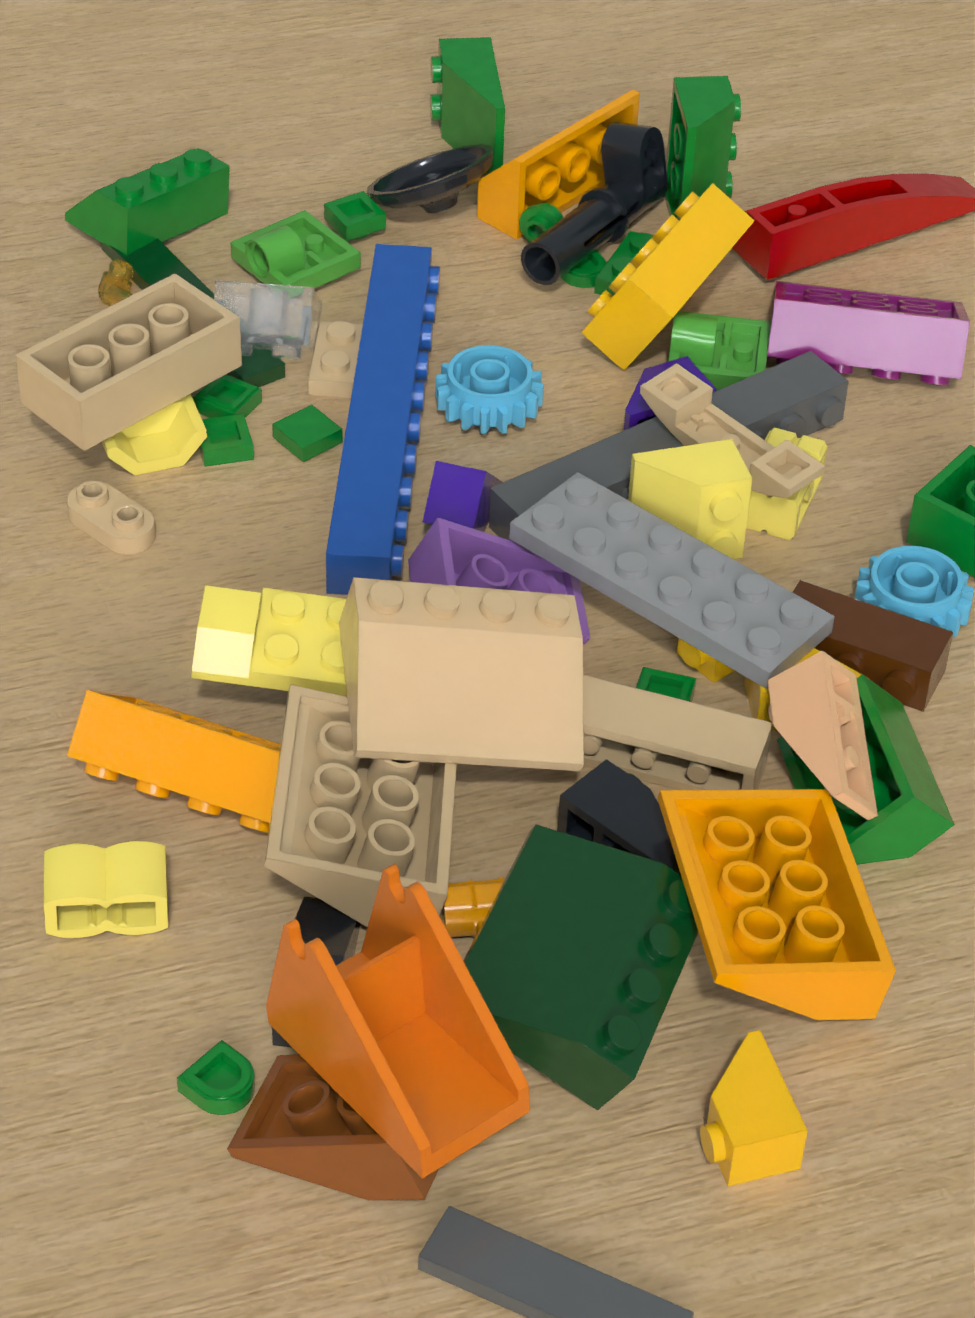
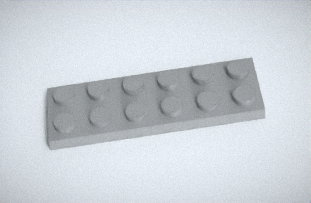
M579 472L510 522L509 539L766 689L769 688L768 679L793 667L832 633L834 615Z

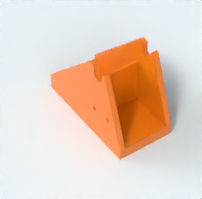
M396 864L382 871L361 952L340 964L335 965L321 939L315 938L306 944L304 943L300 924L296 919L283 925L266 1003L268 1023L422 1179L530 1112L529 1084L425 888L421 883L415 882L404 889L400 881L399 868Z

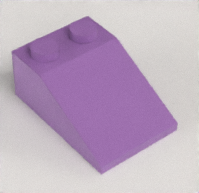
M437 518L408 559L411 582L575 595L583 644H586L590 639L580 580L516 542Z

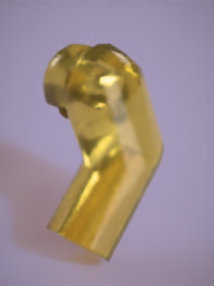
M115 259L110 262L108 271L103 272L98 286V295L109 307L133 295L130 293L132 286L130 279L134 274L132 265Z

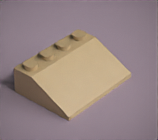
M353 577L339 621L354 757L581 771L584 764L583 636L575 595Z
M290 685L264 866L368 927L382 871L396 864L399 868L400 881L403 888L405 889L415 882L421 883L440 916L448 894L457 764L354 757L347 697Z

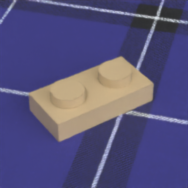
M320 321L308 378L309 395L351 398L363 324L347 321Z

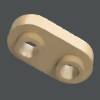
M90 480L77 485L68 493L67 509L70 522L111 551L131 555L141 553L153 545L156 537L153 514L111 485Z

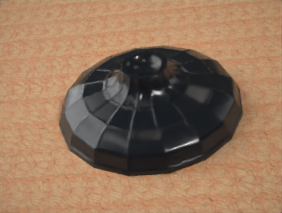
M484 144L462 146L417 159L376 179L367 187V194L376 204L390 208L421 206L427 213L444 211L457 204L460 191L473 185L490 169L493 159L492 146Z

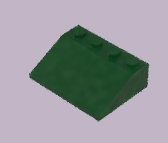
M535 824L529 831L463 962L511 1052L598 1111L635 1079L697 937L698 928L681 875L664 863Z

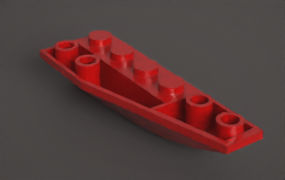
M888 174L824 185L744 211L755 221L732 249L766 280L975 211V188L962 177L938 174Z

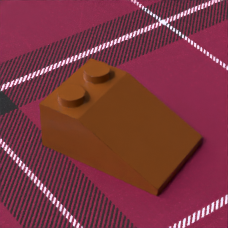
M299 1054L278 1055L227 1148L232 1158L365 1200L425 1199L438 1172L436 1170L422 1179Z

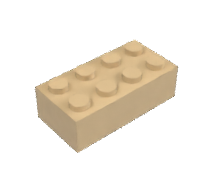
M173 274L16 354L21 404L82 450L86 451L242 366L240 317L177 274Z

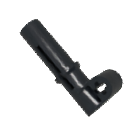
M619 122L609 125L602 140L605 186L603 188L591 189L585 193L578 207L523 248L521 263L529 278L541 285L553 284L604 243L615 242L623 237L632 221L665 196L668 189L664 141L662 133L658 128Z

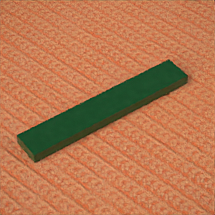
M159 239L152 241L129 255H125L112 246L108 247L101 243L102 250L141 290L173 274H177L230 310ZM240 320L242 366L227 373V375L257 387L284 378L285 363Z

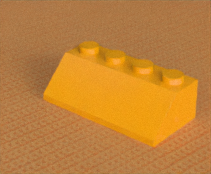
M632 89L479 179L477 218L518 240L523 237L519 226V219L529 206L538 203H548L555 206L562 213L580 202L582 196L591 189L603 188L605 186L602 161L604 133L609 125L615 122L638 124L640 92Z
M86 690L67 753L69 757L86 762L85 773L111 781H117L120 773L137 779L135 789L161 798H168L171 790L189 796L186 805L189 808L220 816L222 808L241 814L239 824L269 833L281 744L131 695Z

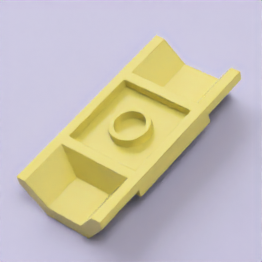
M189 394L102 441L108 458L136 476L184 466L207 438V432L193 398Z
M205 585L197 626L191 678L289 691L290 685L347 697L339 621L346 599L264 587L262 593Z

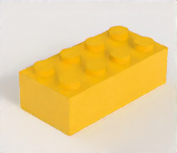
M713 183L701 197L692 191L674 212L680 220L671 215L610 284L609 288L615 293L614 296L605 290L587 311L593 317V320L581 333L623 371L669 323L755 221Z

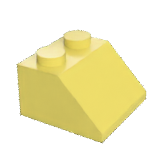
M732 439L632 454L628 501L732 559L743 558L753 478Z

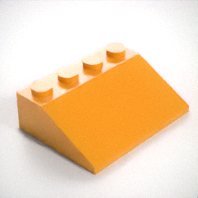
M827 789L660 790L657 799L714 983L815 1020L876 1019L896 969L829 791Z

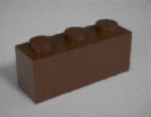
M800 580L793 593L835 616L832 633L820 642L815 649L824 651L833 659L863 674L902 702L903 705L924 712L945 673L953 632Z

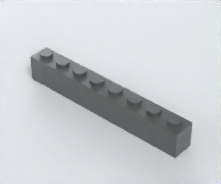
M809 351L713 392L712 404L763 440L766 439L769 431L774 427L794 432L797 438H801L803 435L808 436L843 420L849 381L816 354ZM658 417L652 418L491 487L489 528L498 537L512 541L509 539L510 522L577 472L628 500L632 454L684 445L667 429Z

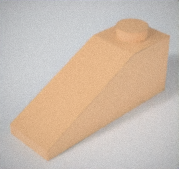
M820 651L768 679L771 703L768 713L773 726L835 799L867 820L877 817L856 674L824 651Z

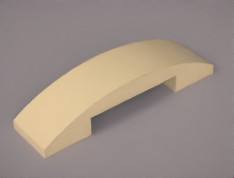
M677 363L640 387V394L659 420L684 446L732 439L753 478L751 487L753 491L765 495L788 498L824 474L825 465L789 440H785L774 447L713 405V388Z

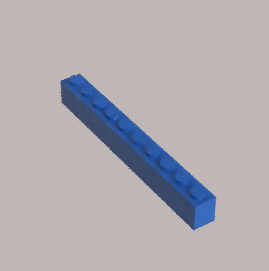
M376 244L326 549V594L348 595L353 577L392 580L393 576L402 577L404 545H397V541L407 542L409 511L402 510V507L411 508L413 477H406V475H415L417 464V445L410 444V442H420L421 413H415V411H424L425 382L419 381L428 380L429 352L432 350L433 323H435L437 295H439L440 267L432 266V247Z

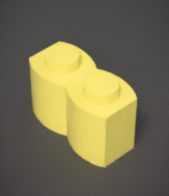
M130 841L115 844L104 849L94 845L73 843L44 851V916L46 934L62 938H83L98 935L105 931L124 935H144L168 928L165 846L154 842Z

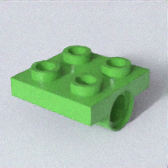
M306 210L230 242L231 258L285 301L298 297L305 292L361 268V252Z
M678 311L673 320L668 362L688 356L715 388L720 390L766 370L771 321Z

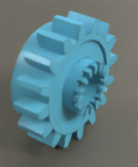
M482 345L465 349L454 355L450 363H443L441 365V374L436 375L435 397L437 398V409L446 410L445 419L448 422L461 419V429L463 430L469 429L472 425L480 426L481 434H486L489 431V427H497L501 433H507V425L511 423L523 428L525 427L526 417L535 419L538 416V407H542L544 384L541 383L542 373L541 371H532L533 362L531 360H527L522 354L506 347Z
M901 546L889 549L878 557L873 555L870 557L869 567L860 568L854 599L952 631V637H956L959 633L960 625L968 624L974 587L967 586L969 578L967 572H961L956 562L943 553L921 546Z

